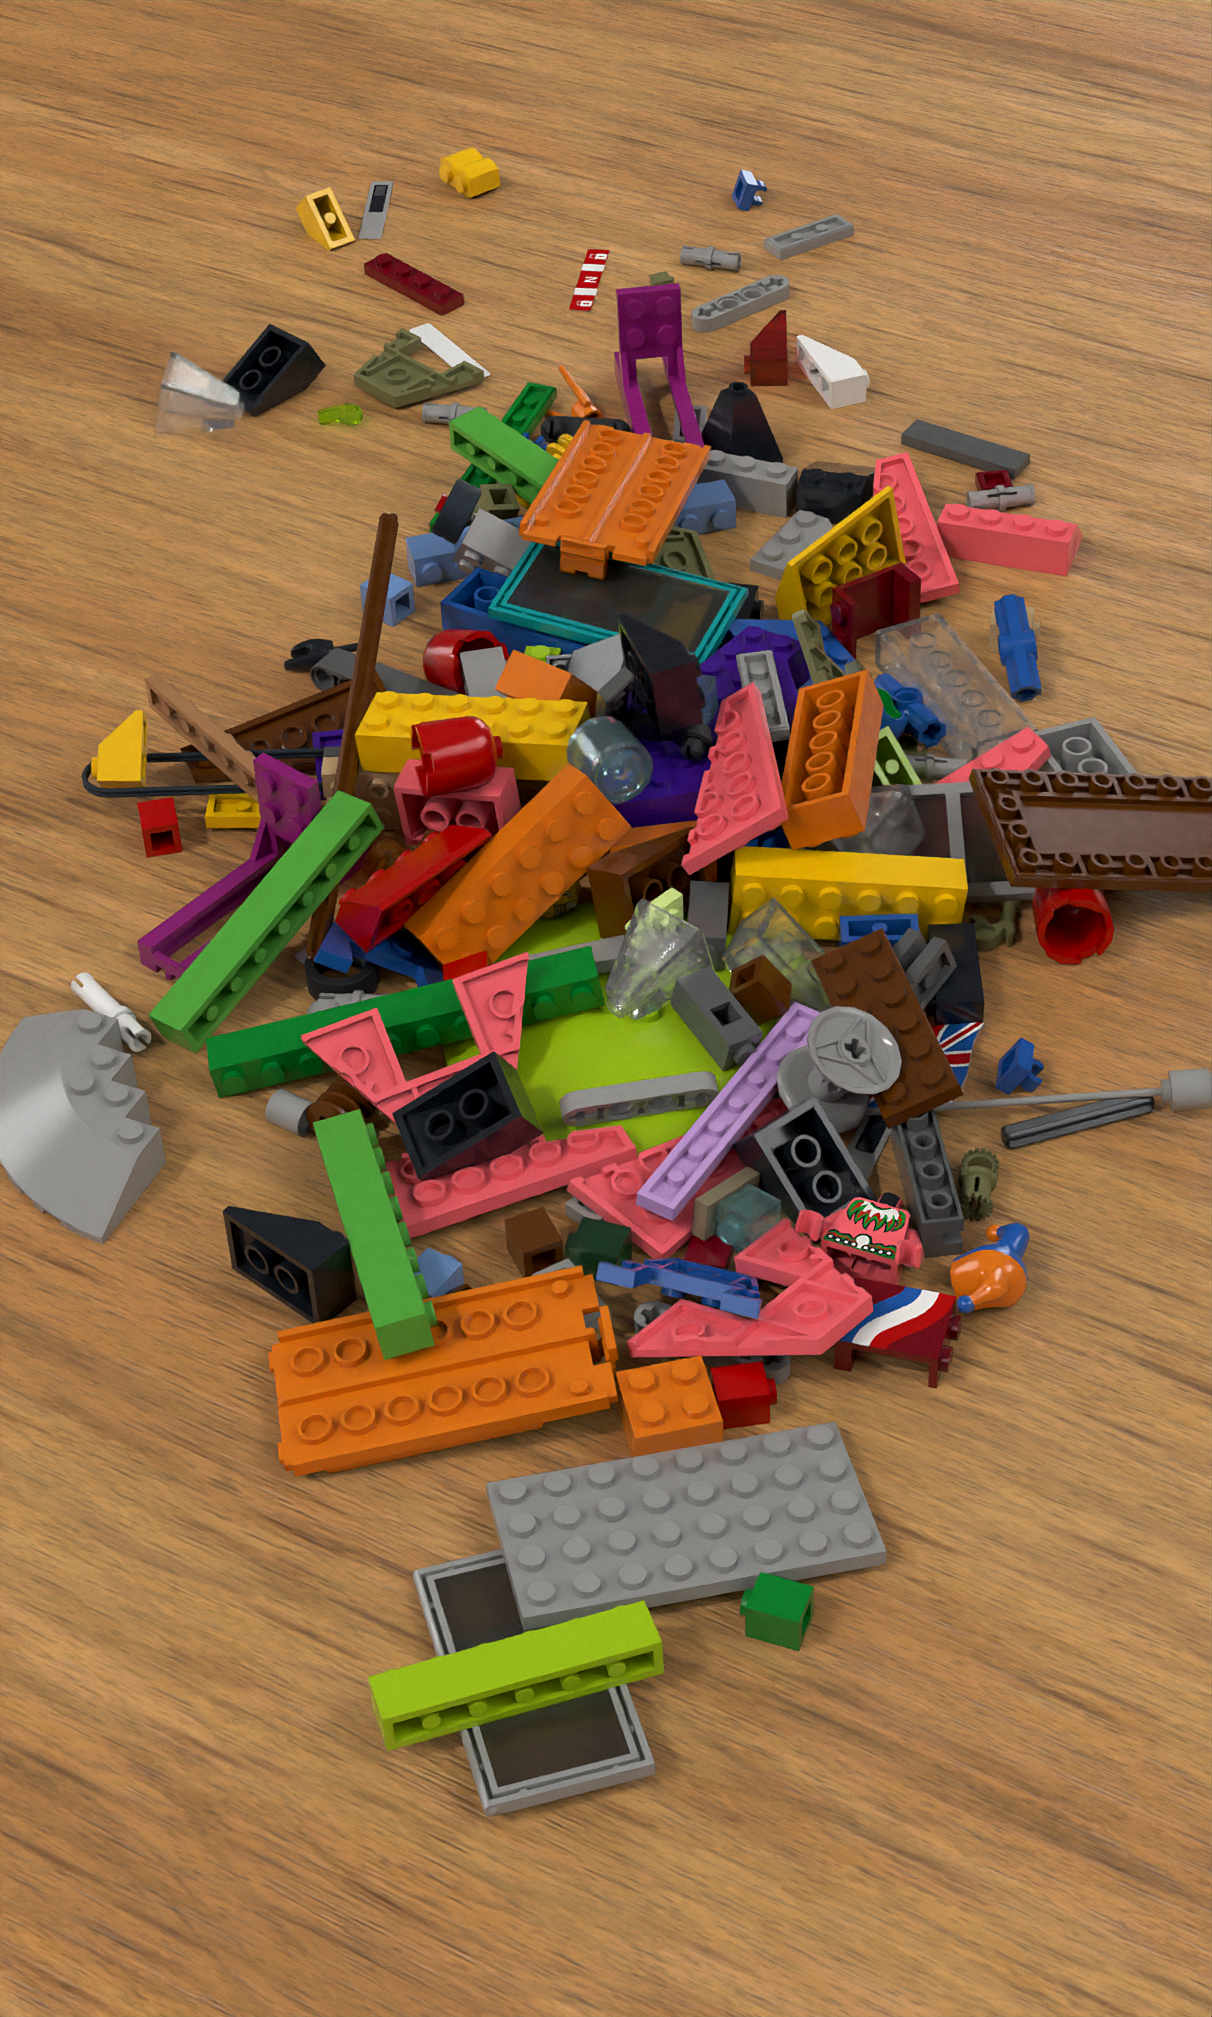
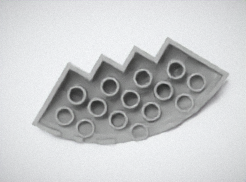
M87 1009L23 1017L9 1036L0 1053V1162L14 1187L21 1194L25 1193L34 1202L36 1209L43 1214L48 1212L60 1220L61 1226L100 1244H104L165 1165L166 1160L160 1128L154 1127L151 1124L146 1091L137 1087L132 1055L124 1052L118 1019Z

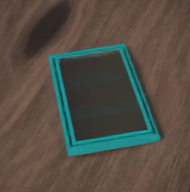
M558 541L555 547L531 542L488 607V617L590 645L619 634L617 616L625 614L683 642L686 649L697 656L701 665L718 649L748 597V588L656 564L647 563L646 566L614 560L612 559L613 553L610 552L606 578L604 581L589 578L588 573L583 571H577L576 574L560 571L561 541Z

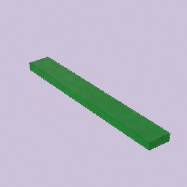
M528 382L501 421L521 435L525 432L529 433L530 437L557 398V388ZM472 463L460 478L477 488H480L481 484H496V479ZM436 513L429 523L430 532L439 513Z

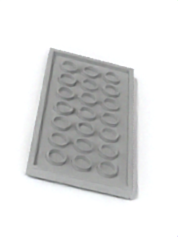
M836 1422L486 1483L487 1499L524 1631L560 1624L573 1618L589 1616L617 1606L643 1600L647 1608L742 1591L746 1590V1588L753 1589L760 1572L796 1581L886 1564L887 1551Z

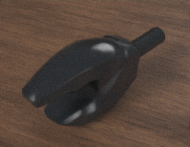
M310 639L303 641L291 649L290 655L293 659L284 661V668L286 671L310 672V669L331 650L340 648L349 652H357L358 643L334 647L332 640Z

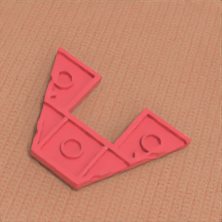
M525 952L452 979V985L480 1053L477 1056L406 1082L377 1008L301 1035L302 1043L397 1126L392 1113L493 1051L517 1070L529 954Z
M783 1218L734 1257L736 1272L756 1277L758 1280H766L788 1286L787 1289L760 1310L758 1319H748L680 1299L629 1339L627 1345L630 1357L822 1355L874 1311L872 1296L862 1287L856 1286L854 1279L847 1273L840 1274L834 1268L833 1260L822 1249L812 1246L811 1239L807 1235L801 1237L798 1233L794 1232V1229L791 1228L790 1220Z

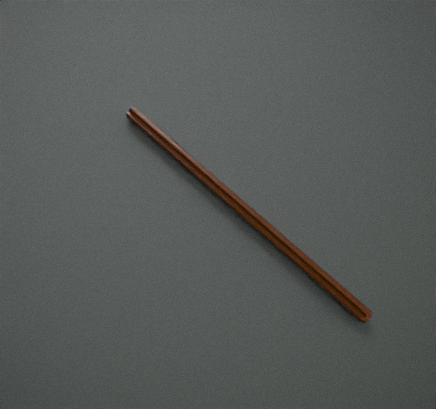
M383 513L379 517L332 797L338 790L352 796L355 793L360 763L355 733L369 708L399 526L398 516L394 513ZM340 881L312 914L306 947L307 958L314 962V958L333 924Z

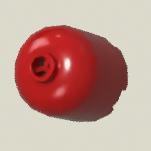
M446 629L435 634L427 643L423 653V671L428 682L466 695L462 679L460 653L502 646L504 658L508 660L507 647L504 643L499 642L490 631Z
M464 716L411 725V749H419L422 765L415 766V772L423 796L427 798L477 788L489 783L494 778L497 771V759L503 758V746L500 736H493L490 727L482 719L476 716Z
M1035 888L1032 901L1035 929L1039 944L1043 947L1049 958L1062 964L1076 965L1081 964L1082 958L1090 957L1096 952L1097 955L1104 953L1112 942L1115 929L1103 889Z

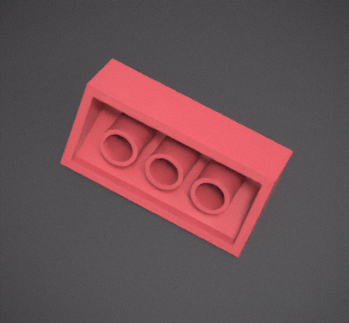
M945 504L937 521L938 531L947 554L951 558L1061 576L1068 575L1082 541V532L1077 524L1065 523L1062 520L1034 518L1026 514L1002 513L994 509L971 508L962 504Z

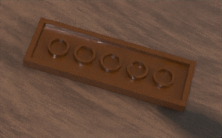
M883 928L811 960L832 1008L836 1006L854 1007L873 1015L888 1028L898 1044L902 1060L899 1077L889 1089L873 1095L888 1129L964 1095Z

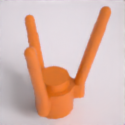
M560 365L558 370L579 400L572 406V417L603 418L601 412L593 405L584 389L579 388L565 367ZM548 409L546 412L549 416H564L551 409Z

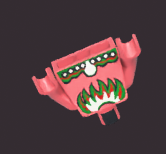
M889 1192L883 1193L878 1202L861 1197L854 1198L845 1209H840L826 1217L811 1210H801L794 1229L796 1233L808 1234L809 1238L813 1241L820 1239L821 1249L833 1260L834 1268L839 1273H847L854 1278L858 1277L899 1285L903 1266L919 1269L925 1257L919 1233L911 1228V1214L906 1210H902L903 1201L901 1198Z

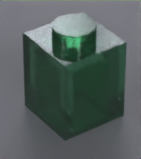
M583 1216L576 1232L571 1231L567 1237L565 1255L569 1256L570 1261L575 1267L582 1265L584 1275L593 1274L594 1280L599 1281L596 1280L600 1262H610L613 1265L622 1267L623 1261H631V1228Z

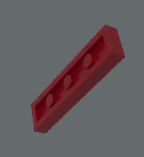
M388 253L379 254L374 259L364 263L365 275L441 316L464 305V294Z

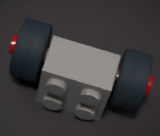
M462 479L456 480L450 494L443 493L434 510L439 515L431 532L452 544H456L468 522L470 527L452 561L458 563V567L468 574H471L479 567L509 577L531 542L522 540V536H519L518 528L480 508L477 514L473 513L482 495V490ZM545 552L527 580V583L551 591L558 577L563 579L566 575V572L560 571L561 556Z

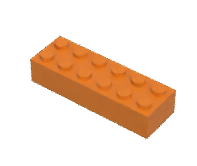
M868 669L799 688L781 783L789 819L781 823V826L792 850L803 847H816L829 840L841 837L850 838L865 831L883 712L882 700Z
M568 763L443 885L404 926L442 966L443 964L487 950L492 963H494L587 872L588 867L596 863L632 827L589 777Z

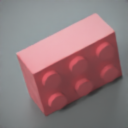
M408 759L393 787L406 845L417 846L427 829L442 832L450 825L487 829L492 834L491 840L521 810L514 768L497 767L494 778L483 786L427 798L422 795L415 772V766L422 765L421 760Z

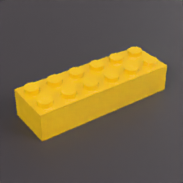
M393 691L376 693L355 733L362 771L401 773L408 759L421 760L419 749H411V725L434 720L476 716L490 727L493 736H500L503 758L497 759V767L514 768L515 779L551 781L568 763L580 770L593 741L588 702H578L569 699L559 701L538 700L536 698L513 699L499 696L469 697L462 694L453 696L432 695L430 693L404 694Z
M744 846L741 849L734 850L729 883L728 933L839 940L840 916L917 914L919 931L922 932L924 939L927 940L928 924H959L962 922L968 892L964 859Z

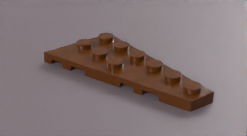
M376 670L374 672L369 706L377 692L383 693L387 691ZM352 680L227 729L224 732L231 734L244 750L314 748L312 733L344 729ZM192 744L180 748L181 752H200ZM315 758L277 759L300 772L316 770ZM211 761L185 762L195 783L231 780Z

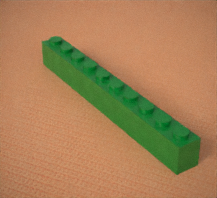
M591 945L528 960L522 1025L605 1005ZM452 979L206 1038L209 1072L219 1098L334 1071L302 1043L301 1035L377 1008L396 1056L471 1038L473 1035L452 985Z

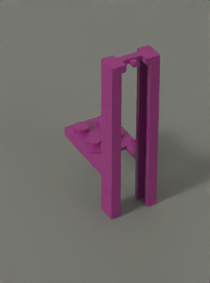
M679 283L616 289L619 351L614 352L615 376L631 433L643 435L645 432L650 433L652 437L637 381L636 360L661 357L674 407L678 414L684 442L704 447L686 385L682 342L681 288Z
M262 753L253 760L261 821L250 859L140 938L137 943L142 965L156 973L162 969L166 970L165 977L167 980H173L176 977L178 980L211 940L180 963L169 957L243 903L318 815L322 808L317 780L265 753ZM370 845L340 880L339 886L372 862Z

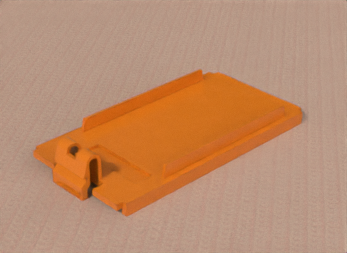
M584 420L521 520L519 536H522V540L554 547L558 541H561L560 571L571 574L583 571L588 573L589 578L604 581L606 578L609 552H613L612 559L642 566H646L647 563L653 564L710 458L711 446L704 445V447H700V445L686 442L679 443L651 437L650 433L644 432L643 435L616 430L614 427L600 424L598 426L591 424L590 426V421Z
M582 1265L422 1300L423 1302L431 1300L436 1314L438 1326L431 1328L435 1345L387 1360L383 1358L369 1311L277 1331L280 1343L271 1345L272 1352H268L270 1372L275 1375L281 1442L277 1443L280 1464L284 1465L286 1472L293 1470L295 1477L324 1470L331 1474L542 1428L545 1422L610 1409V1403L618 1401L614 1376L616 1371L615 1362L619 1357L608 1305L599 1307L593 1274L584 1275ZM600 1312L601 1316L598 1318L601 1338L597 1340L594 1328H586L583 1315ZM605 1356L606 1363L594 1365L595 1362L602 1361L601 1358Z

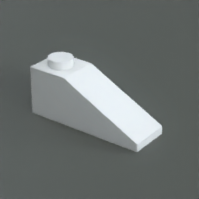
M804 335L797 336L796 363L831 409L866 402V388L870 386L869 375L854 358Z

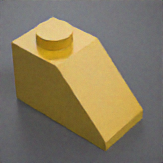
M331 187L306 195L295 208L307 234L328 251L355 241Z
M135 710L98 745V757H92L91 773L92 778L97 779L101 788L146 787L148 719L143 710Z

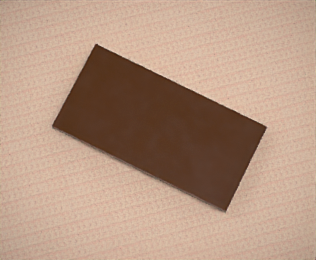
M999 768L972 769L968 779L1011 887L1212 892V778L1205 776L1179 777L1168 774L1152 776L1136 773L1125 775L1105 774L1103 772H1044L1032 769L1024 771L1001 770Z

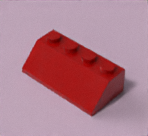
M450 825L440 833L437 831L432 832L424 839L419 848L413 852L410 849L403 852L396 859L393 866L387 870L381 868L374 872L367 883L358 890L355 887L348 890L339 900L340 908L335 922L368 953L403 928L404 924L489 842L492 834L487 829L460 825Z

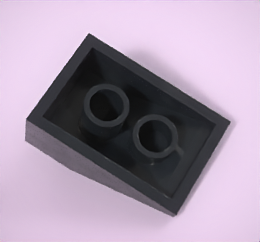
M269 324L212 394L254 417L307 389L326 365L308 342Z
M815 461L802 470L797 483L796 513L799 510L809 511L815 515L828 518L831 524H839L871 499L875 467Z
M625 614L618 615L617 621L624 665L634 675L633 689L660 736L702 724L701 708L706 706V701L701 686L697 684V677L701 676V667L695 654L690 655L683 642Z
M495 1051L392 1113L417 1177L421 1181L510 1154L543 1134L516 1068Z
M816 1096L790 1107L732 1145L744 1166H748L760 1173L759 1187L795 1225L801 1210H811L826 1217L840 1209H845L854 1198L861 1197L878 1202V1199ZM818 1239L817 1241L811 1240V1242L815 1245V1244H818L819 1242H821V1240H820V1239Z
M228 1206L223 1210L232 1269L312 1324L335 1318L357 1300L354 1284L355 1275L353 1273L350 1253L351 1248L349 1241L341 1232L332 1231L319 1221Z

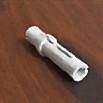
M84 972L76 976L83 984V987L73 980L71 990L94 1012L118 1019L121 1038L132 1051L139 1052L144 1050L146 1046L138 1038L141 1037L150 1044L152 1037L151 1033L136 1021L135 1014L128 1007L121 1006L94 980L90 973Z

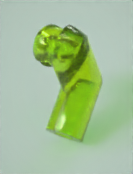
M344 403L317 410V417L320 425L338 422L348 426H355L362 421L363 413L358 405Z

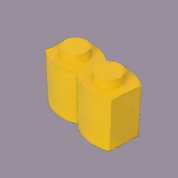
M469 147L440 158L439 174L443 182L455 187L465 197L471 198L500 187L499 168L491 159L483 158L475 148Z

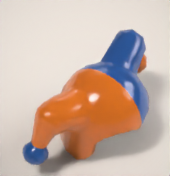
M1016 1222L1004 1226L991 1224L986 1229L985 1235L989 1241L996 1243L979 1246L953 1260L950 1276L955 1295L958 1298L957 1307L960 1312L969 1314L973 1310L987 1307H1012L1020 1300L1025 1293L1028 1280L1027 1269L1022 1260L1030 1239L1027 1226Z

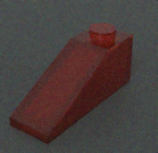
M780 310L750 343V355L744 356V374H750V387L788 386L786 310Z

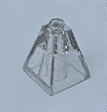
M171 352L160 386L154 438L234 427L235 420H242L245 402L239 401L240 392L180 354Z
M896 784L871 787L865 831L850 838L841 837L829 841L840 852L910 856L926 834L909 786Z
M642 898L637 903L605 986L608 996L606 1001L608 1009L619 1018H624L627 1015L637 1020L671 1004L676 979L707 966H710L715 972L704 932Z

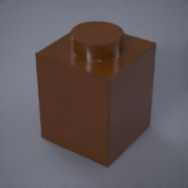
M762 954L732 970L729 991L757 1026H760L771 1019L780 1018L789 1011L792 983Z
M544 1207L504 1220L507 1250L523 1278L530 1277L532 1274L564 1260L563 1240Z

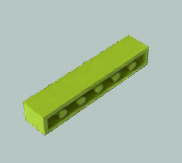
M644 1600L621 1605L607 1611L581 1618H573L553 1626L527 1631L506 1639L483 1643L473 1648L444 1656H436L430 1660L397 1669H389L383 1673L368 1676L372 1708L386 1750L390 1751L663 1674L662 1640Z

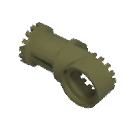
M975 1148V1151L969 1150L968 1153L964 1154L961 1162L959 1184L962 1187V1191L958 1199L965 1220L970 1217L969 1221H973V1218H976V1221H980L981 1218L984 1220L986 1216L989 1218L993 1212V1203L990 1200V1196L996 1187L999 1160L996 1158L995 1153L992 1155V1151L986 1152L985 1148H982V1151H979V1148ZM974 1198L975 1201L978 1200L977 1208L975 1210L973 1209Z

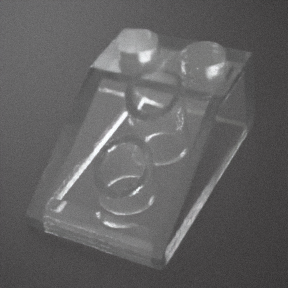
M775 898L769 900L740 922L722 957L731 973L732 970L764 954L792 983L789 1006L797 1002L819 1012L832 1008L811 960L826 953Z

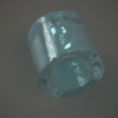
M598 716L589 719L580 725L569 739L566 750L568 763L586 774L610 803L621 804L632 800L649 783L653 772L652 757L621 721L611 716Z

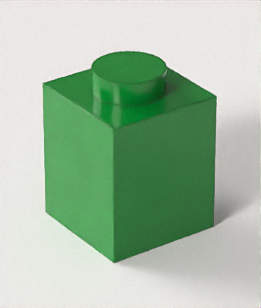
M760 1572L754 1588H746L740 1604L739 1613L745 1616V1636L799 1651L814 1616V1586Z

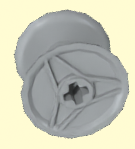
M836 1006L820 1012L811 1022L807 1037L808 1045L794 1049L785 1056L779 1064L776 1080L779 1095L788 1109L816 1096L837 1133H843L856 1128L865 1118L870 1100L869 1095L889 1089L897 1080L902 1060L894 1037L888 1028L873 1015L854 1007Z

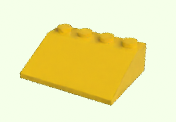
M890 486L885 487L786 564L775 595L780 620H792V614L804 609L816 621H822L826 626L832 621L830 613L832 588L899 562L906 564L893 488Z

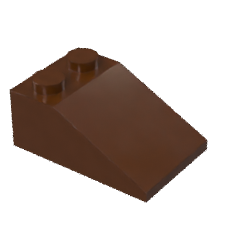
M688 827L612 852L587 868L600 938L606 939L624 935L626 941L632 937L633 934L625 929L627 922L636 917H643L644 906L671 887L683 894L684 913L689 910L690 882L706 881L703 868L689 875L681 866L683 855L690 852L691 845L687 839L689 831L694 829V827Z

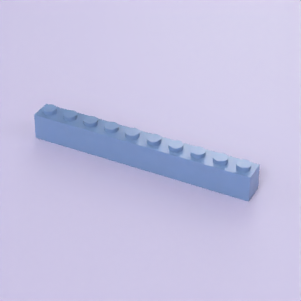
M725 479L695 484L673 526L697 531L698 535L736 528V500ZM524 516L503 521L519 529L520 522ZM470 526L464 528L456 544H452L433 533L405 538L408 567L416 587L464 579L470 575L462 571L458 567V563L452 561Z

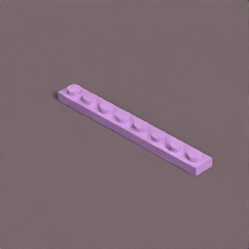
M797 1002L793 1003L789 1011L783 1015L756 1048L757 1051L750 1055L637 1192L636 1205L671 1221L677 1217L732 1149V1145L740 1139L777 1093L776 1077L780 1062L790 1051L808 1045L807 1037L810 1024L819 1015V1011Z

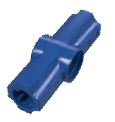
M1015 594L1005 595L1001 599L994 601V613L999 631L997 638L1000 661L1002 666L1006 668L1011 699H1016L1020 702L1029 701L1041 695V682L1036 664L1038 656L1033 629L1030 630L1024 597H1019Z
M888 673L878 675L874 681L876 689L881 688L891 695L894 706L900 713L907 712L908 721L903 733L910 734L926 748L937 746L941 738L946 735V724L923 704V692L914 687H904Z

